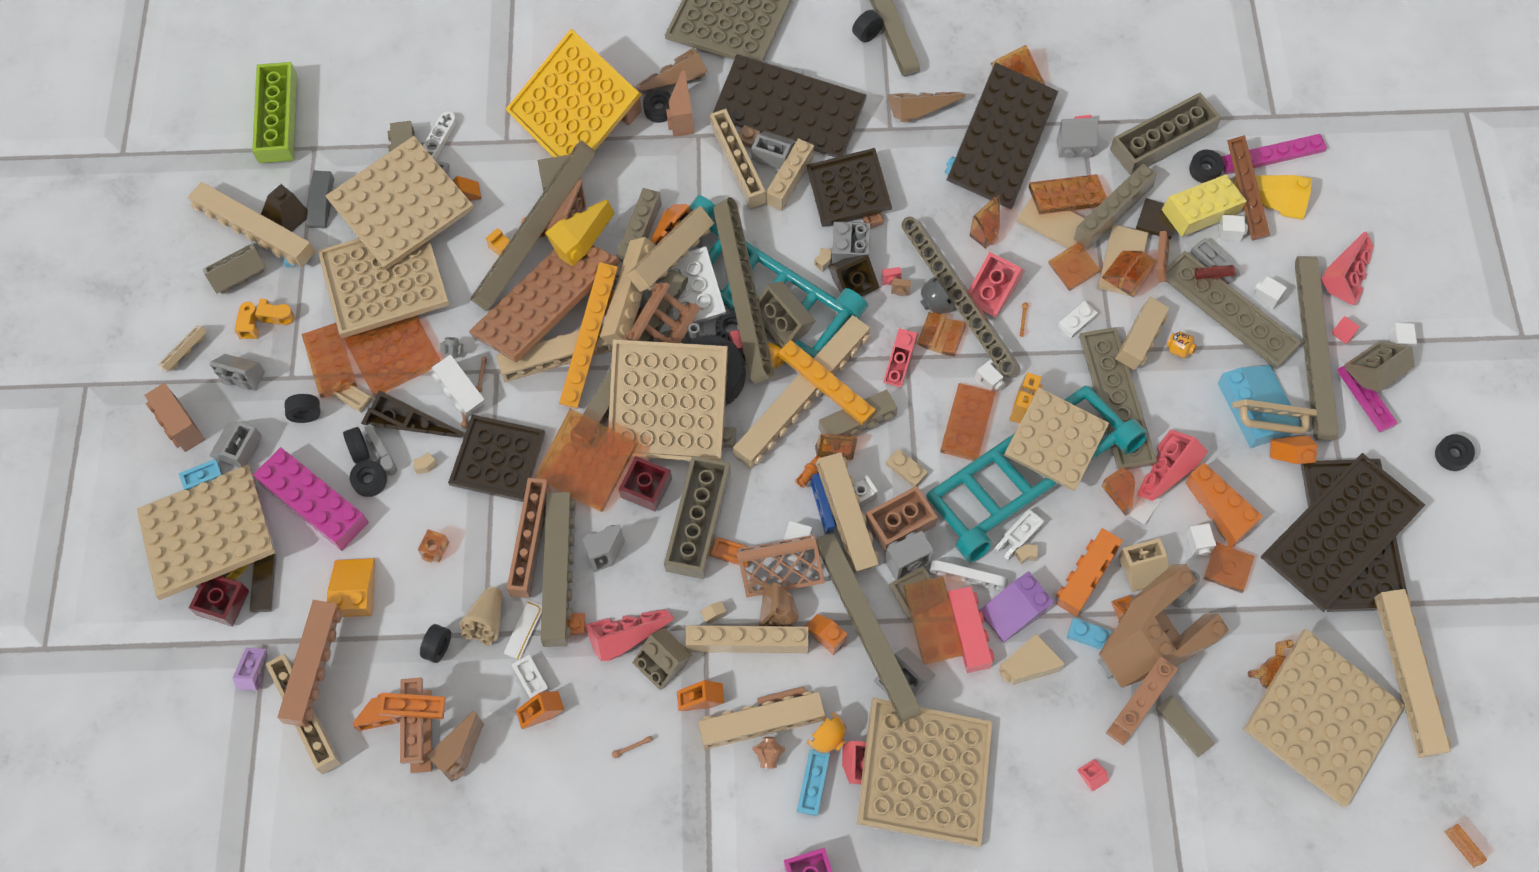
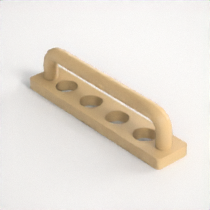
M1248 399L1232 402V408L1240 409L1242 423L1250 428L1305 434L1310 428V417L1317 416V410ZM1248 411L1302 418V426L1249 419Z

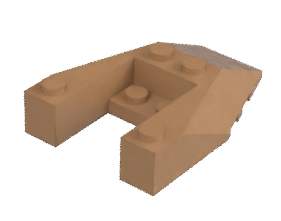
M1172 564L1130 600L1129 608L1120 617L1114 633L1111 632L1101 649L1100 657L1121 688L1144 680L1160 657H1163L1174 666H1178L1216 643L1229 631L1219 614H1203L1181 635H1179L1169 620L1164 609L1197 581L1187 564Z

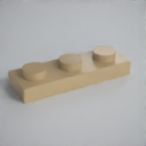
M196 326L157 366L167 372L174 370L179 364L178 361L190 354L192 351L191 347L195 343L199 344L205 338L204 334L207 331L202 326Z

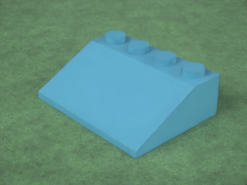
M1270 365L1242 367L1222 374L1218 385L1250 449L1269 443L1270 439L1284 438L1294 434L1247 427L1241 421L1240 409L1232 408V402L1244 399L1291 406ZM1248 411V416L1251 420L1302 426L1296 417Z

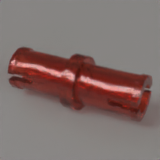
M1233 264L1195 268L1196 280L1208 278L1216 280L1218 277H1233L1235 275Z

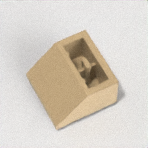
M1160 538L1122 548L1118 555L1132 593L1143 590L1169 568L1168 556Z

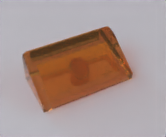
M820 434L815 445L817 457H826L841 452L846 460H853L857 437Z

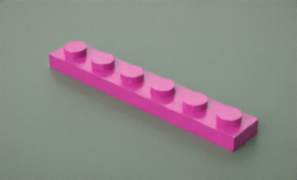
M1321 134L1250 149L1249 153L1253 168L1322 153L1326 151L1327 146ZM1231 155L1221 156L1224 161V173L1226 175L1235 173Z

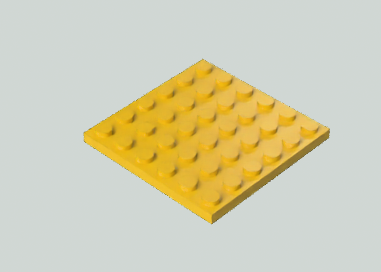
M570 29L505 110L552 157L569 155L581 140L596 151L642 94L577 32Z

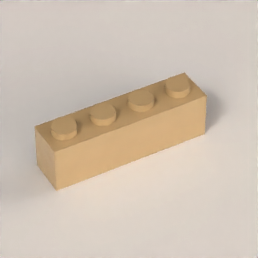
M801 139L797 140L766 191L767 205L781 211L783 210L807 170L806 165L810 164L814 158L813 144Z
M1149 297L1138 313L1115 359L1133 370L1139 364L1142 366L1148 358L1145 354L1150 352L1155 344L1153 339H1156L1162 330L1159 328L1160 325L1163 326L1169 317L1166 315L1169 307Z

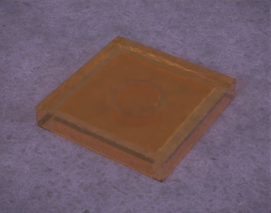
M1077 242L1048 261V264L1069 291L1100 272L1099 267L1080 242Z
M1216 542L1203 579L1243 593L1254 556Z

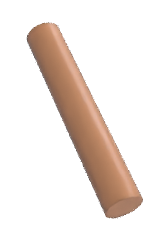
M802 686L757 698L758 704L761 706L762 703L767 701L777 702L788 696H800L805 693V688Z

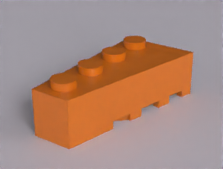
M1203 462L1188 477L1186 485L1199 504L1203 505L1206 510L1205 513L1209 519L1213 520L1218 532L1224 536L1230 549L1262 519L1263 516L1206 463Z
M1102 528L1095 540H1090L1086 547L1088 551L1085 556L1081 555L1078 559L1076 571H1071L1068 575L1066 587L1061 586L1056 594V597H1058L1056 605L1077 617L1116 555L1123 540Z

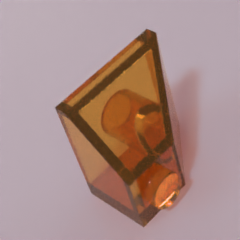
M998 194L977 212L972 219L969 236L985 249L990 244L994 245L999 239L1000 196Z

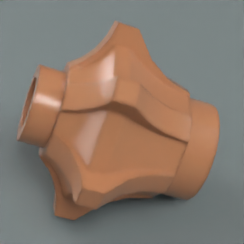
M763 737V741L753 746L752 750L757 754L761 768H777V762L781 754L785 752V747L779 745L775 741V737Z

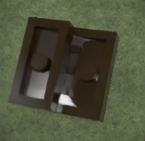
M1148 198L1145 199L1136 225L1137 230L1159 236L1160 231H1166L1169 240H1171L1175 227L1161 210L1164 203Z

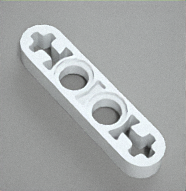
M447 111L439 116L423 144V147L434 160L439 156L456 126V118L452 112ZM439 131L445 132L441 137L436 136V133ZM431 145L437 146L435 150H428V147Z
M932 561L929 570L931 574L938 577L995 591H1003L1008 581L1000 575L942 561Z

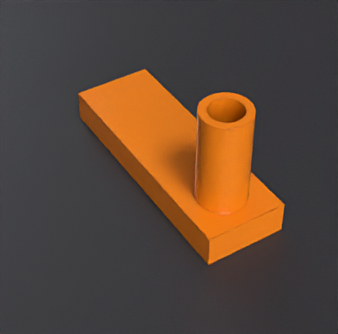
M382 693L378 714L381 716H393L394 718L444 719L446 697Z

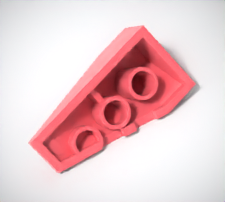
M667 609L641 613L640 617L625 615L622 616V620L611 621L610 618L586 624L585 629L596 656L601 661H610L673 621L674 617Z

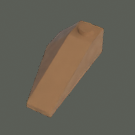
M923 92L919 96L910 93L887 94L893 116L900 119V122H911V119L922 117L965 97V93L936 92L935 95Z

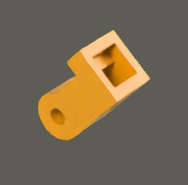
M498 228L486 237L488 247L498 255L502 253L510 241Z
M260 298L255 313L259 322L289 325L294 321V313L287 304L272 305L267 299Z
M244 302L239 307L234 330L239 339H258L259 332L255 327V323L258 320L255 315L257 309L252 302Z

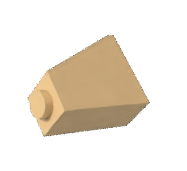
M1035 634L1000 665L999 674L1005 682L1015 685L1057 673L1062 670L1065 663Z

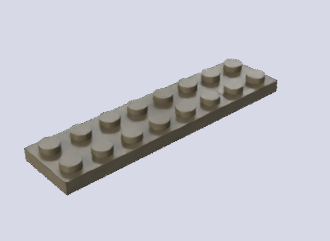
M1186 251L1180 254L1168 266L1166 281L1168 284L1275 369L1302 343Z
M1117 327L1080 333L1079 339L1097 395L1124 422L1135 419L1148 432L1129 367L1115 359L1122 346ZM1110 424L1106 428L1107 435L1115 430ZM1149 435L1139 449L1128 455L1124 454L1116 444L1111 447L1118 471L1153 466L1157 463Z

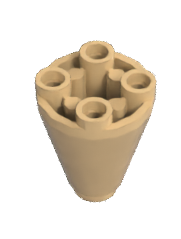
M488 587L466 613L459 624L463 638L474 639L487 646L492 645V642L497 640L500 632L502 591L500 589Z

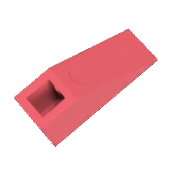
M899 328L884 383L902 388L918 333Z

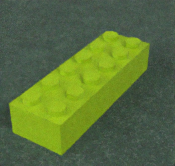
M292 62L256 65L252 152L258 163L294 160L297 73Z

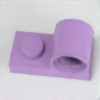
M245 648L233 676L236 689L252 691L260 689L262 684L261 668L267 656L266 649Z

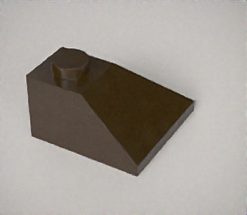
M280 184L267 196L261 215L293 232L307 219L308 210L290 190Z
M867 254L844 258L828 266L832 279L840 293L845 288H848L862 297L880 288Z

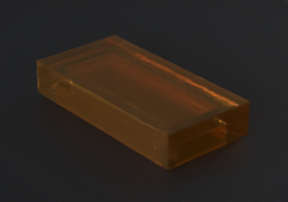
M1455 824L1444 831L1473 868L1487 861L1484 854L1459 824Z

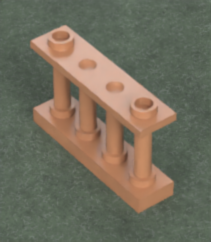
M658 283L654 286L651 297L631 331L624 337V340L639 341L641 334L645 331L659 342L681 343L688 331L689 325L692 324L701 307L694 303L682 304L667 293L670 286L668 283ZM662 298L680 311L676 321L657 308ZM653 315L671 327L667 337L648 324Z
M1160 657L1106 734L1123 746L1175 675L1178 668L1163 657Z
M422 677L401 679L400 694L432 696V690H423ZM400 717V763H410L411 774L432 772V761L427 757L432 751V719Z

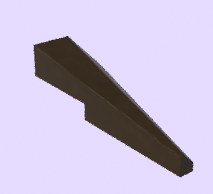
M383 391L378 392L371 408H368L361 422L363 425L371 424L375 427L462 438L465 433Z

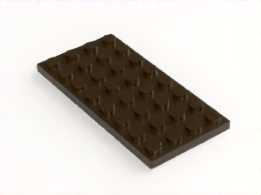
M736 54L713 113L726 109L735 126L743 128L746 125L760 131V133L767 131L795 141L801 139L813 144L814 151L836 158L844 156L867 95Z
M995 62L946 181L1011 210L1059 91Z
M1361 453L1260 558L1324 612L1421 511L1425 504L1364 453Z
M1356 459L1323 460L1301 464L1308 507ZM1371 459L1382 468L1381 459ZM1396 537L1327 608V612L1375 611L1378 609L1374 597L1381 592L1405 589L1408 595Z

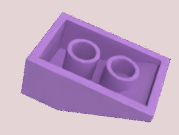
M1028 571L1013 581L979 611H982L983 618L1004 643L1050 611L1054 601Z

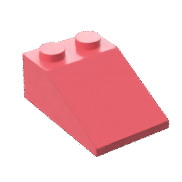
M989 252L968 291L983 312L996 318L1016 289L1025 271L1021 267Z

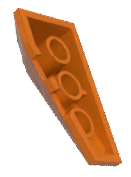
M673 204L670 208L666 209L651 242L657 245L690 213L689 205Z

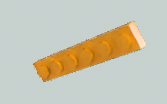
M790 340L778 352V356L862 426L875 413L876 409L793 341Z

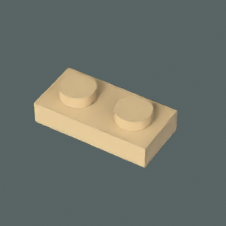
M899 448L886 461V465L913 487L917 486L928 474L924 468Z

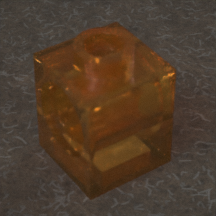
M427 529L418 548L422 556L421 558L430 563L433 561L440 563L449 541L446 535ZM432 545H437L434 550H429Z

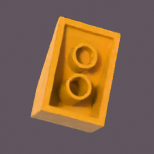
M375 559L334 561L327 590V602L337 603L342 611V617L372 616Z

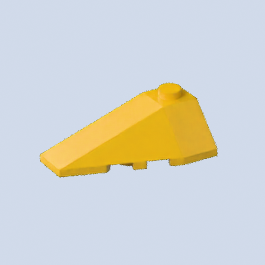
M1255 175L1262 204H1264L1265 208L1279 211V214L1284 217L1304 219L1311 194L1312 178L1297 175ZM1235 176L1233 184L1239 190L1237 179Z
M603 200L588 207L585 212H577L573 214L572 218L558 221L545 234L559 258L574 266L587 254L615 213L609 201Z

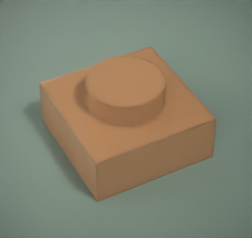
M744 125L738 135L743 145L752 148L760 131Z
M893 278L891 294L898 296L909 295L911 280Z

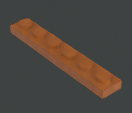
M1244 135L1227 140L1239 191L1247 201L1243 207L1251 239L1254 241L1269 237L1270 232L1246 137Z

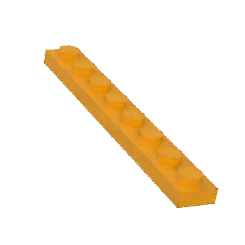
M599 262L559 405L574 409L579 407L618 270L617 266Z

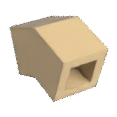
M820 248V255L814 259V265L822 272L831 263L832 249Z
M428 452L421 458L413 459L416 474L428 473L437 465L436 460Z
M1025 544L1015 550L1014 556L1020 564L1028 560L1036 561L1038 545Z
M722 601L709 605L700 612L705 622L710 624L724 617L727 611Z

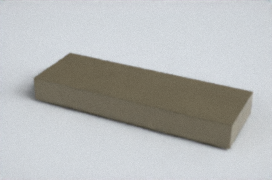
M1173 695L1156 708L1157 712L1197 757H1200L1215 744Z

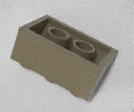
M251 243L203 268V272L216 294L219 292L223 294L228 292L232 285L236 283L240 285L246 282L249 276L260 275L264 272L263 269L266 266Z
M782 281L768 284L758 298L764 327L781 348L790 340L794 343L809 332L816 322Z
M1378 341L1344 364V367L1363 388L1376 392L1382 391L1386 386L1395 382L1396 379L1415 367L1412 346Z

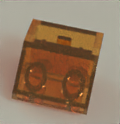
M1122 251L1102 278L1134 297L1152 274L1157 260L1143 251Z

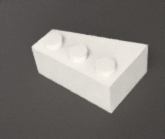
M451 354L432 367V378L437 384L441 385L447 398H451L454 401V406L460 414L464 413L465 416H468L485 404V399Z

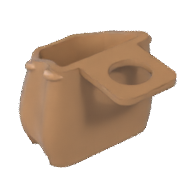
M752 580L747 586L748 591L763 595L759 626L792 627L793 623L798 620V611L793 596L779 583L775 582L771 585L759 580ZM761 585L764 587V589L757 590L754 589L753 586Z

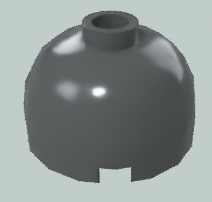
M935 276L923 285L921 289L923 300L920 302L925 310L930 309L933 313L942 314L955 307L953 302L949 304L951 302L949 296Z

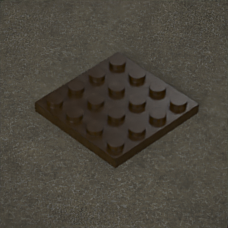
M875 148L806 165L822 227L833 225L834 222H845L892 210Z
M472 414L448 481L449 486L523 502L527 480L532 477L546 434L545 430Z

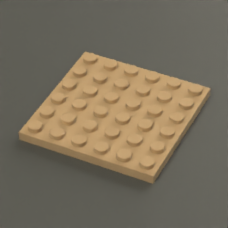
M412 136L325 195L327 200L385 271L475 209L469 199L415 136Z
M359 238L318 250L341 339L450 305L430 240L386 271Z
M613 340L607 455L691 460L692 456L722 461L728 346Z
M249 464L244 465L243 468L239 467L224 473L209 482H202L189 490L179 491L137 508L155 595L158 600L177 594L275 553L253 472Z
M1305 629L1300 633L1243 730L1340 806L1347 807L1405 705L1309 630Z
M873 697L870 706L856 824L966 846L981 847L992 721L920 707L921 715L901 722L891 701Z

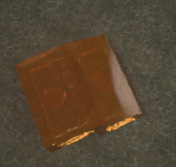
M928 312L917 344L928 350L955 357L966 324L963 321L947 319V316L944 314Z

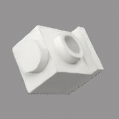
M991 359L976 371L975 379L990 394L995 390L999 391L1005 385L1002 373L998 368L992 366L993 361Z
M868 476L854 484V492L860 498L861 504L859 507L877 498L878 490Z

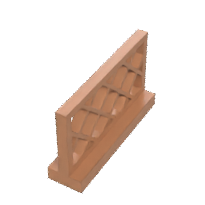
M816 534L739 548L736 552L746 598L760 595L747 590V586L752 578L762 581L755 576L760 567L770 573L765 581L762 582L767 583L771 575H774L781 580L780 585L785 590L825 583ZM814 549L815 558L811 563L801 557L806 550ZM791 553L797 557L792 566L782 561L786 554ZM768 557L778 561L772 570L762 564ZM799 559L809 565L804 574L794 569ZM753 561L758 565L753 574L745 569L744 562ZM780 563L789 569L784 578L774 572ZM811 567L819 572L820 579L811 580L806 577ZM791 571L801 577L798 583L792 584L786 580Z

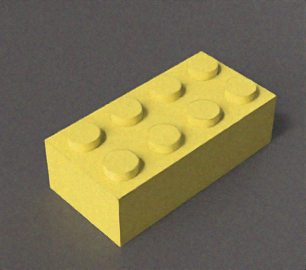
M1225 174L1169 196L1161 210L1180 236L1183 237L1218 223L1222 215H1238L1247 201Z

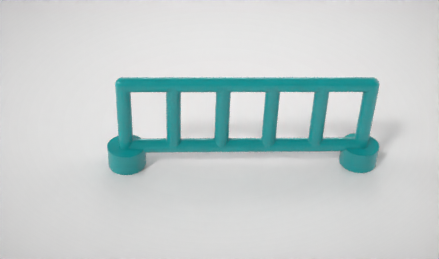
M698 195L689 206L690 212L701 206L714 222L709 228L710 232L719 237L714 214L715 204L706 197ZM720 238L708 252L712 265L722 253ZM745 241L751 269L759 262L778 274L772 283L782 281L785 284L789 281L808 293L801 302L808 312L817 300L838 312L812 348L800 340L795 342L812 358L832 339L848 318L853 315L859 319L869 305L866 300L853 290L845 288L836 299ZM728 283L723 290L720 288L719 290L724 305L735 311Z
M1085 385L1064 399L1073 405H1077L1086 399L1115 429L1100 440L1091 460L1114 444L1124 454H1131L1139 449L1148 438L1149 433L1135 419L1124 422L1090 386ZM1014 434L934 487L926 495L928 501L960 537L956 543V549L968 563L981 559L991 549L993 542L986 535L987 532L1058 484L1046 477L1032 487L1010 463L1004 454ZM993 461L1022 492L1020 496L1002 508L998 506L973 477L974 474ZM961 483L970 490L991 514V516L970 530L941 498Z

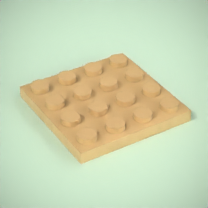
M1038 388L1004 456L1075 491L1109 423Z

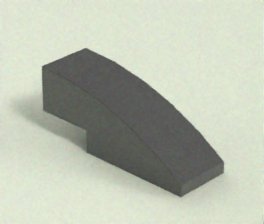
M313 170L307 215V226L310 228L326 229L331 203L325 195L332 191L335 180L331 171Z

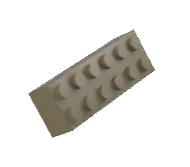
M1200 92L1113 138L1110 151L1131 175L1142 164L1149 166L1217 130L1222 117Z
M697 456L691 457L664 561L666 572L699 579L705 578L731 473L730 463Z

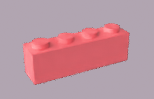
M972 586L948 591L946 598L966 672L971 673L990 669L995 658L993 650L989 649L987 644L989 642L988 632L982 626V623H984L982 611H978L977 604H979L977 593H973Z

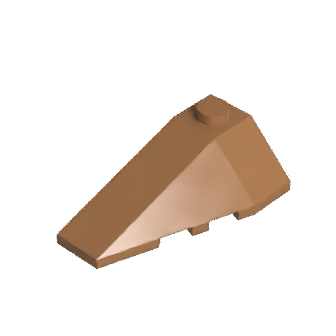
M692 48L675 58L673 65L669 64L662 67L660 74L654 73L636 86L639 91L675 84L682 70H685L687 81L695 78L698 80L705 76V72L708 70L698 52Z

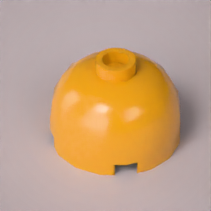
M834 711L831 713L833 718L831 720L826 718L812 734L814 740L811 742L808 739L806 742L817 752L829 753L834 749L838 751L846 742L843 740L846 734V725Z

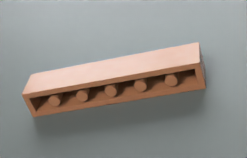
M528 478L507 584V591L511 597L530 599L546 515V493H550L548 480Z
M319 600L312 601L277 717L283 724L307 727L308 721H311L313 718L314 710L312 708L314 701H317L319 697L318 687L320 681H323L325 677V663L330 659V646L335 641L337 635L335 629L337 623H340L342 619V611L337 603Z

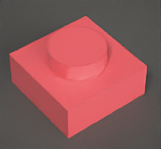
M895 267L882 270V284L892 285L893 278L901 279V268Z

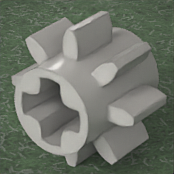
M446 337L445 341L440 343L439 352H443L445 358L450 354L453 358H458V354L463 353V344L459 342V338Z

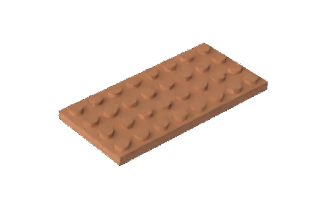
M592 245L587 254L574 266H571L561 260L554 249L501 299L492 310L475 324L469 331L470 334L517 363L592 290L599 262L616 266L619 263L618 258Z

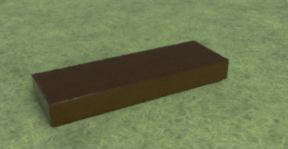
M275 553L254 562L249 609L251 612L272 611L276 564Z

